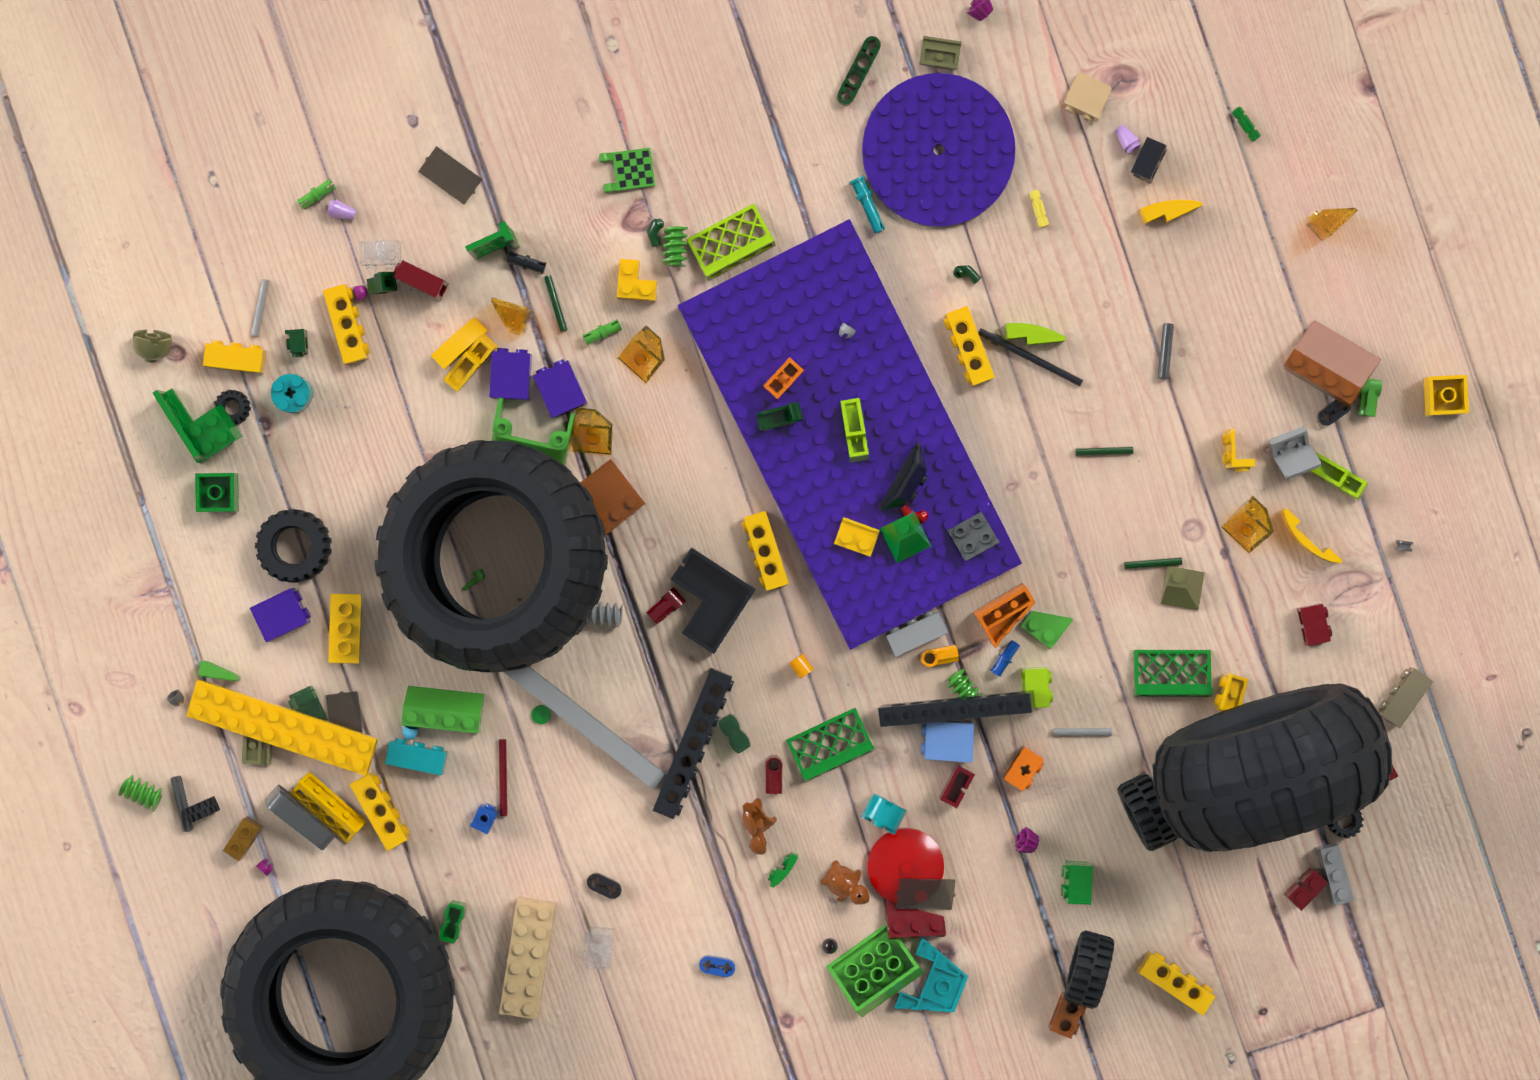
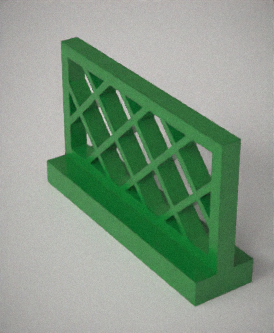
M506 221L498 223L500 231L465 246L467 252L477 260L508 245L513 250L520 248L513 230Z
M171 388L166 392L161 390L154 391L153 395L196 463L203 461L204 457L184 429L185 426L194 420L175 390Z
M1133 650V697H1211L1213 695L1211 650ZM1138 654H1146L1151 661L1143 667L1138 662ZM1160 654H1165L1170 659L1164 667L1155 660ZM1179 654H1184L1189 659L1183 667L1174 660ZM1198 654H1206V663L1202 667L1194 660ZM1152 662L1161 669L1155 676L1146 670ZM1171 662L1180 669L1174 676L1165 669ZM1190 662L1199 669L1193 677L1184 669ZM1143 671L1151 678L1147 684H1139V675ZM1162 671L1170 678L1166 684H1161L1156 679ZM1181 671L1190 679L1186 684H1180L1175 679ZM1202 672L1207 677V684H1199L1194 678Z
M856 708L786 739L805 782L875 750ZM854 713L857 719L855 726L851 727L844 724L846 716ZM836 723L840 725L837 736L826 732L829 724ZM843 726L853 730L850 740L839 737ZM818 731L823 733L820 743L809 740L812 732ZM855 731L863 733L866 741L859 744L853 742L852 739ZM825 734L836 738L832 748L822 745ZM797 739L806 741L802 752L795 750L791 742ZM838 739L848 742L846 750L842 752L835 750ZM808 742L818 746L815 756L804 753ZM820 747L831 750L829 758L825 760L817 758ZM803 755L813 758L812 765L806 769H803L801 765Z

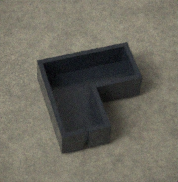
M691 547L682 561L685 566L680 565L670 580L702 600V603L682 634L714 654L756 589Z

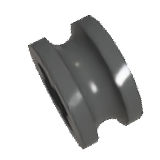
M1396 540L1397 547H1395V550L1412 552L1411 545H1413V542Z

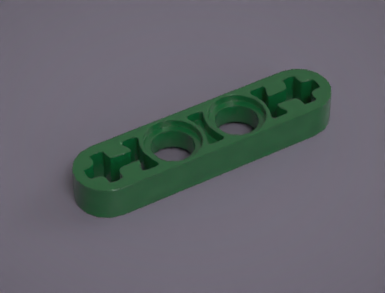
M869 36L866 38L837 94V100L841 105L848 106L854 101L880 50L881 42L877 37ZM872 41H875V46L877 48H873L871 50L870 55H873V57L871 58L868 54H866L869 49V45L867 43H872ZM862 57L867 58L869 61V65L865 68L858 65V60ZM853 74L858 75L860 78V82L856 85L851 84L849 81V77ZM845 84H847V86L852 88L849 93V97L851 99H846L845 101H843L841 93H846L848 87L844 86Z

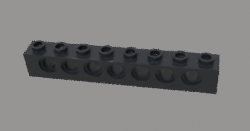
M711 667L652 811L674 819L675 815H680L683 805L680 804L683 797L687 798L690 787H687L690 780L694 781L698 771L695 769L697 762L701 763L705 752L702 751L704 744L709 745L712 734L709 733L711 727L716 728L720 718L716 716L718 710H723L727 701L724 698L726 691L730 692L734 681L731 680V675ZM714 685H718L722 689V693L718 696H714L711 693V687ZM706 703H711L714 706V711L710 714L706 713L703 709ZM704 721L707 724V729L699 731L696 728L697 722ZM691 739H697L700 742V746L697 749H692L689 746ZM683 757H690L693 762L692 765L689 767L682 764ZM681 774L685 777V782L677 784L674 777ZM670 792L676 793L678 796L677 801L670 802L667 799V794Z
M1034 690L885 704L878 708L880 727L1032 713L1036 710Z

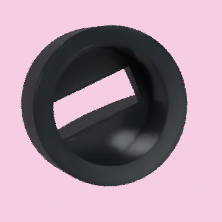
M827 938L823 941L822 948L825 953L833 954L836 952L838 945L833 938ZM829 942H833L831 951H828Z

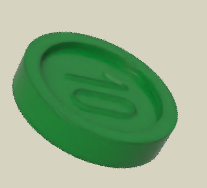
M538 705L532 710L531 717L535 723L545 724L549 721L551 712L548 707Z

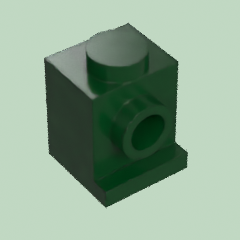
M378 272L374 274L373 278L366 279L368 294H386L398 291L397 281L394 278L395 274L393 272Z
M285 330V334L289 335V338L286 339L287 350H290L292 358L304 357L303 354L309 353L307 330Z

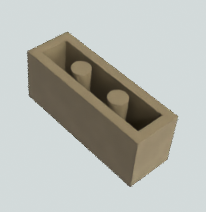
M1412 667L1403 671L1400 676L1401 681L1398 685L1395 684L1391 688L1388 699L1383 700L1378 707L1381 717L1396 728H1401L1433 683L1431 679Z

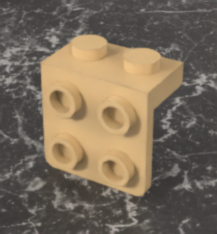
M1079 72L1075 76L1062 107L1071 114L1077 113L1083 116L1082 118L1086 121L1097 122L1112 88Z

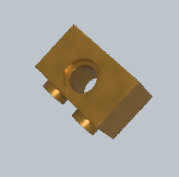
M248 816L243 818L223 849V852L237 861L242 860L264 826Z

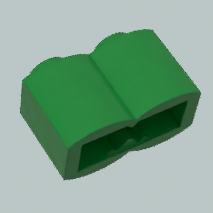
M452 900L445 910V922L440 929V940L454 944L459 938L462 931L461 921L467 912L466 903Z

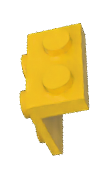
M1235 429L1225 430V434H1222V445H1225V453L1222 454L1223 465H1225L1226 469H1235V472L1250 471V468L1255 467V459H1236Z
M1227 672L1225 676L1222 675L1219 686L1222 688L1220 694H1216L1214 700L1216 709L1224 711L1242 705L1249 679Z

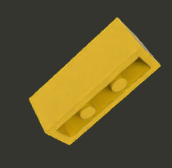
M212 340L211 343H205L203 366L264 374L266 351L262 350L261 346L250 345L249 348L242 347L241 343L231 342L230 346L223 345V341Z

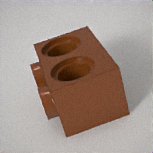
M1061 992L1048 1028L1052 1032L1072 1039L1073 1034L1076 1035L1080 1025L1078 1021L1080 1016H1084L1086 1007L1077 1005L1074 1011H1068L1067 1006L1069 1002L1064 999V992ZM1067 1020L1070 1022L1068 1028H1060L1062 1021Z

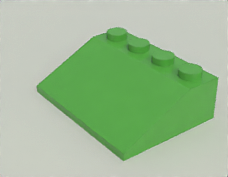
M887 923L826 966L855 1011L861 1017H864L924 974V971L901 939L888 940Z

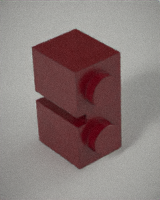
M1322 603L1297 608L1300 625L1304 626V628H1301L1304 645L1311 646L1330 642L1332 629L1330 625H1327L1326 618L1329 617L1327 607H1324Z
M956 764L939 799L958 808L965 795L961 788L963 787L967 790L975 774Z
M1311 867L1298 879L1304 884L1303 887L1295 882L1283 894L1301 911L1328 884Z

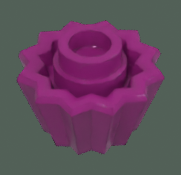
M973 0L970 3L971 7L968 9L967 14L978 21L984 20L993 11L991 1Z
M1025 827L1016 836V851L1019 853L1035 852L1039 845V836L1028 827Z

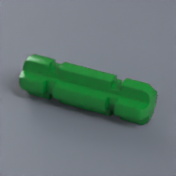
M1239 106L1234 109L1232 114L1235 119H1238L1237 122L1245 133L1249 134V139L1253 142L1260 138L1261 134L1258 130L1254 129L1255 126L1247 114L1244 115L1242 107Z

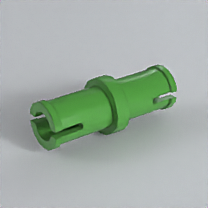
M327 179V181L316 188H311L309 193L297 199L299 205L307 201L301 206L302 209L305 210L316 201L320 202L323 200L322 197L335 190L334 184L326 188L332 181Z
M618 319L606 325H599L597 329L582 335L588 346L602 338L603 340L607 339V336L621 331L622 328Z

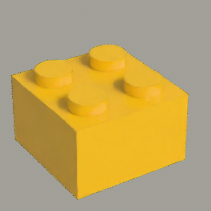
M1467 375L1430 376L1423 378L1425 416L1469 413Z

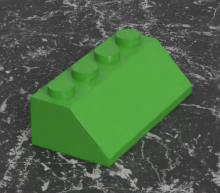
M408 686L403 705L401 725L479 733L481 731L484 694Z

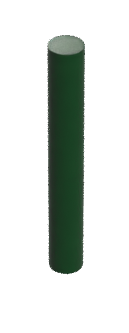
M545 276L544 280L560 332L567 331L552 276Z
M1133 446L1075 449V456L1133 454Z
M1182 557L1124 562V569L1182 565Z

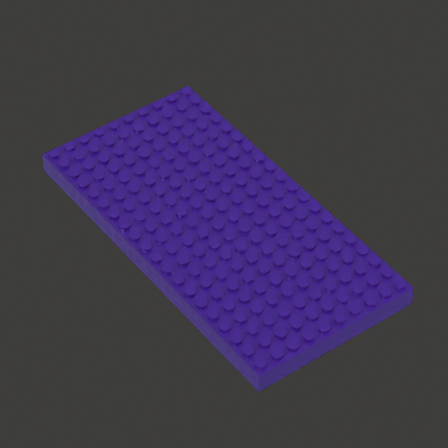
M850 219L678 305L850 650L1022 564ZM842 323L856 330L850 339H844L846 334L842 337L840 336L839 329ZM790 357L804 372L777 400L763 386ZM860 398L869 460L850 463L840 401ZM789 403H800L803 421L764 432L760 431L756 417L758 412L785 406ZM918 442L921 444L927 468L925 475L928 477L923 486L918 485L915 490L918 492L913 502L909 501L907 506L913 512L924 510L928 513V519L921 526L931 547L897 563L880 528L904 517L899 511L904 505L882 511L877 510L914 445ZM982 512L1000 543L965 561L948 530ZM843 517L880 530L871 557L834 544Z

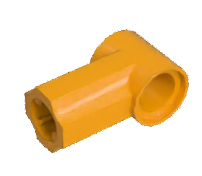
M956 645L923 650L920 653L919 660L922 665L933 667L959 661V655ZM927 653L933 655V661L929 664L924 660Z
M803 653L789 662L799 679L814 670Z

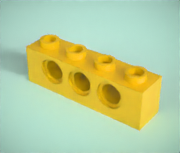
M342 284L323 290L343 363L350 365L369 359L370 349L368 343H364L362 337L365 335L362 324L359 325L357 317H360L357 306H354L352 299H354L352 288ZM346 301V309L340 311L338 309L339 302ZM347 319L352 321V326L349 329L343 327V323ZM355 337L357 345L350 348L348 342L351 338Z
M968 306L945 314L946 319H943L946 329L951 330L952 337H950L953 347H957L959 351L957 358L960 366L964 365L966 373H964L967 384L971 383L973 387L994 379V373ZM958 324L965 325L966 333L959 334L956 331V326ZM965 342L972 343L973 350L971 352H966L963 349ZM971 360H977L980 363L978 370L971 369Z
M766 510L744 517L745 521L741 522L744 533L748 532L751 539L747 540L750 552L754 551L756 555L753 561L756 570L760 569L762 576L759 577L762 588L766 587L768 591L789 584ZM757 527L764 530V536L760 539L755 538L753 535V530ZM761 546L769 547L770 554L767 557H762L759 554ZM773 564L776 567V572L773 575L766 574V565Z
M370 772L367 776H363L349 785L385 849L389 851L410 838L408 836L410 831L399 820L401 816L397 808L391 806L389 802L391 798L386 790H382L380 786L382 782L379 776ZM368 789L376 791L374 799L368 797ZM379 805L385 807V815H379L377 813V807ZM387 822H392L395 825L394 832L387 830Z
M1149 951L1137 968V971L1203 1016L1216 997L1212 993L1213 989L1204 983L1202 986L1196 983L1197 978L1187 973L1184 975L1181 973V968L1173 962L1168 964L1164 961L1165 957L1160 953L1155 952L1153 954ZM1165 967L1166 972L1161 976L1157 975V969ZM1180 977L1182 979L1181 984L1173 986V980ZM1197 988L1196 996L1190 997V989Z

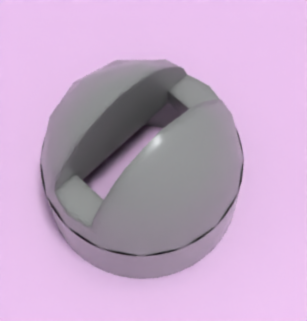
M842 323L839 329L841 337L846 334L844 339H850L856 332L855 329L845 323Z

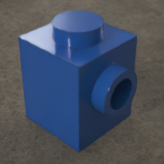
M490 803L481 804L470 826L488 834L499 811Z

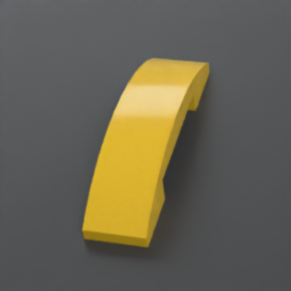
M1283 508L1280 511L1287 530L1306 551L1328 562L1340 564L1343 561L1330 548H1324L1321 551L1296 528L1301 521L1287 508Z

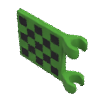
M650 148L599 154V161L601 163L613 161L616 183L604 184V193L655 186Z

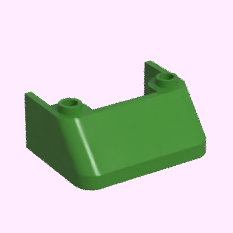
M499 397L491 441H510L528 446L566 465L577 415L571 414L567 432H553L548 444L511 436L512 424L509 420L502 418L506 400Z

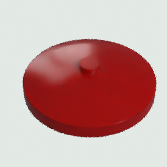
M898 828L895 835L887 832L873 845L868 857V875L874 889L883 898L895 904L912 905L926 900L937 890L944 874V859L937 843L929 835L914 828Z

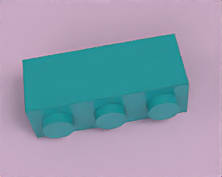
M395 738V741H389L385 764L443 775L448 751H445L442 746L433 745L430 748L425 747V743L414 741V744L406 743V739Z

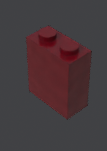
M402 260L401 264L397 263L393 272L395 274L394 278L440 301L449 285L445 280Z

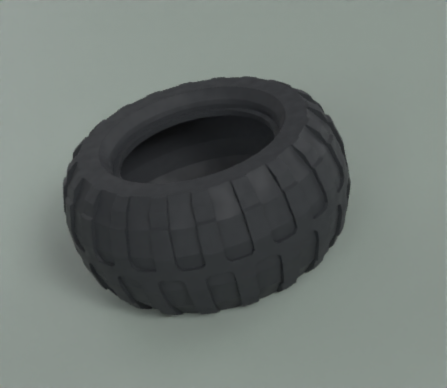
M476 440L455 448H447L436 453L424 465L417 466L405 478L407 481L397 493L394 492L386 505L388 511L383 525L378 526L376 540L379 541L378 560H375L376 576L380 577L383 589L381 596L387 610L392 612L398 622L397 625L401 632L409 640L414 641L431 658L466 671L485 673L524 669L562 650L565 644L583 630L593 607L598 604L603 591L601 586L604 572L607 570L608 555L605 552L604 536L606 533L604 524L598 516L593 504V498L586 487L581 485L565 465L537 449L510 441ZM506 495L523 505L538 524L544 543V566L536 588L523 604L503 616L484 619L464 609L447 589L440 566L441 545L449 525L464 508L486 497Z
M1342 683L1322 684L1275 694L1198 720L1165 738L1156 751L1155 763L1152 765L1153 787L1165 820L1177 838H1181L1187 846L1205 852H1223L1255 847L1310 832L1339 821L1375 802L1389 785L1390 774L1393 772L1392 748L1381 715L1371 700L1365 697L1359 689Z
M330 879L299 886L265 906L247 923L236 943L232 946L227 957V965L220 985V997L223 1008V1015L221 1016L222 1025L234 1049L232 1051L235 1058L240 1064L243 1063L247 1070L254 1076V1080H418L438 1055L452 1022L455 984L448 961L449 956L445 946L441 944L438 936L433 931L430 921L424 915L421 916L408 904L406 899L396 893L392 894L369 882L342 881L341 879ZM320 939H344L365 947L379 958L390 974L396 994L394 1021L387 1036L366 1049L354 1052H333L317 1047L296 1031L286 1015L281 987L286 965L295 950L300 946Z

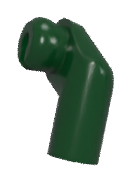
M660 218L653 219L647 229V235L652 247L661 245L657 234L664 227V221Z
M970 265L957 266L953 271L954 277H968L974 284L982 278Z

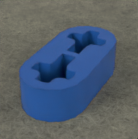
M706 955L699 962L700 970L706 974L729 977L735 972V963L729 958ZM710 960V963L715 964L716 967L710 966L709 969H705V965H702V963ZM726 963H729V966L732 967V970L730 969L728 970V973L724 972V969L719 968L718 965L725 966Z

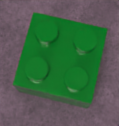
M222 404L214 407L184 427L205 460L243 437Z
M195 473L196 512H239L238 473Z
M1066 860L1065 865H1062V877H1064L1065 881L1064 884H1061V896H1063L1068 904L1091 905L1093 866L1088 861Z

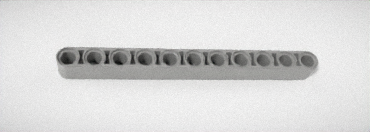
M527 667L504 672L655 790L665 778L666 773L533 668Z

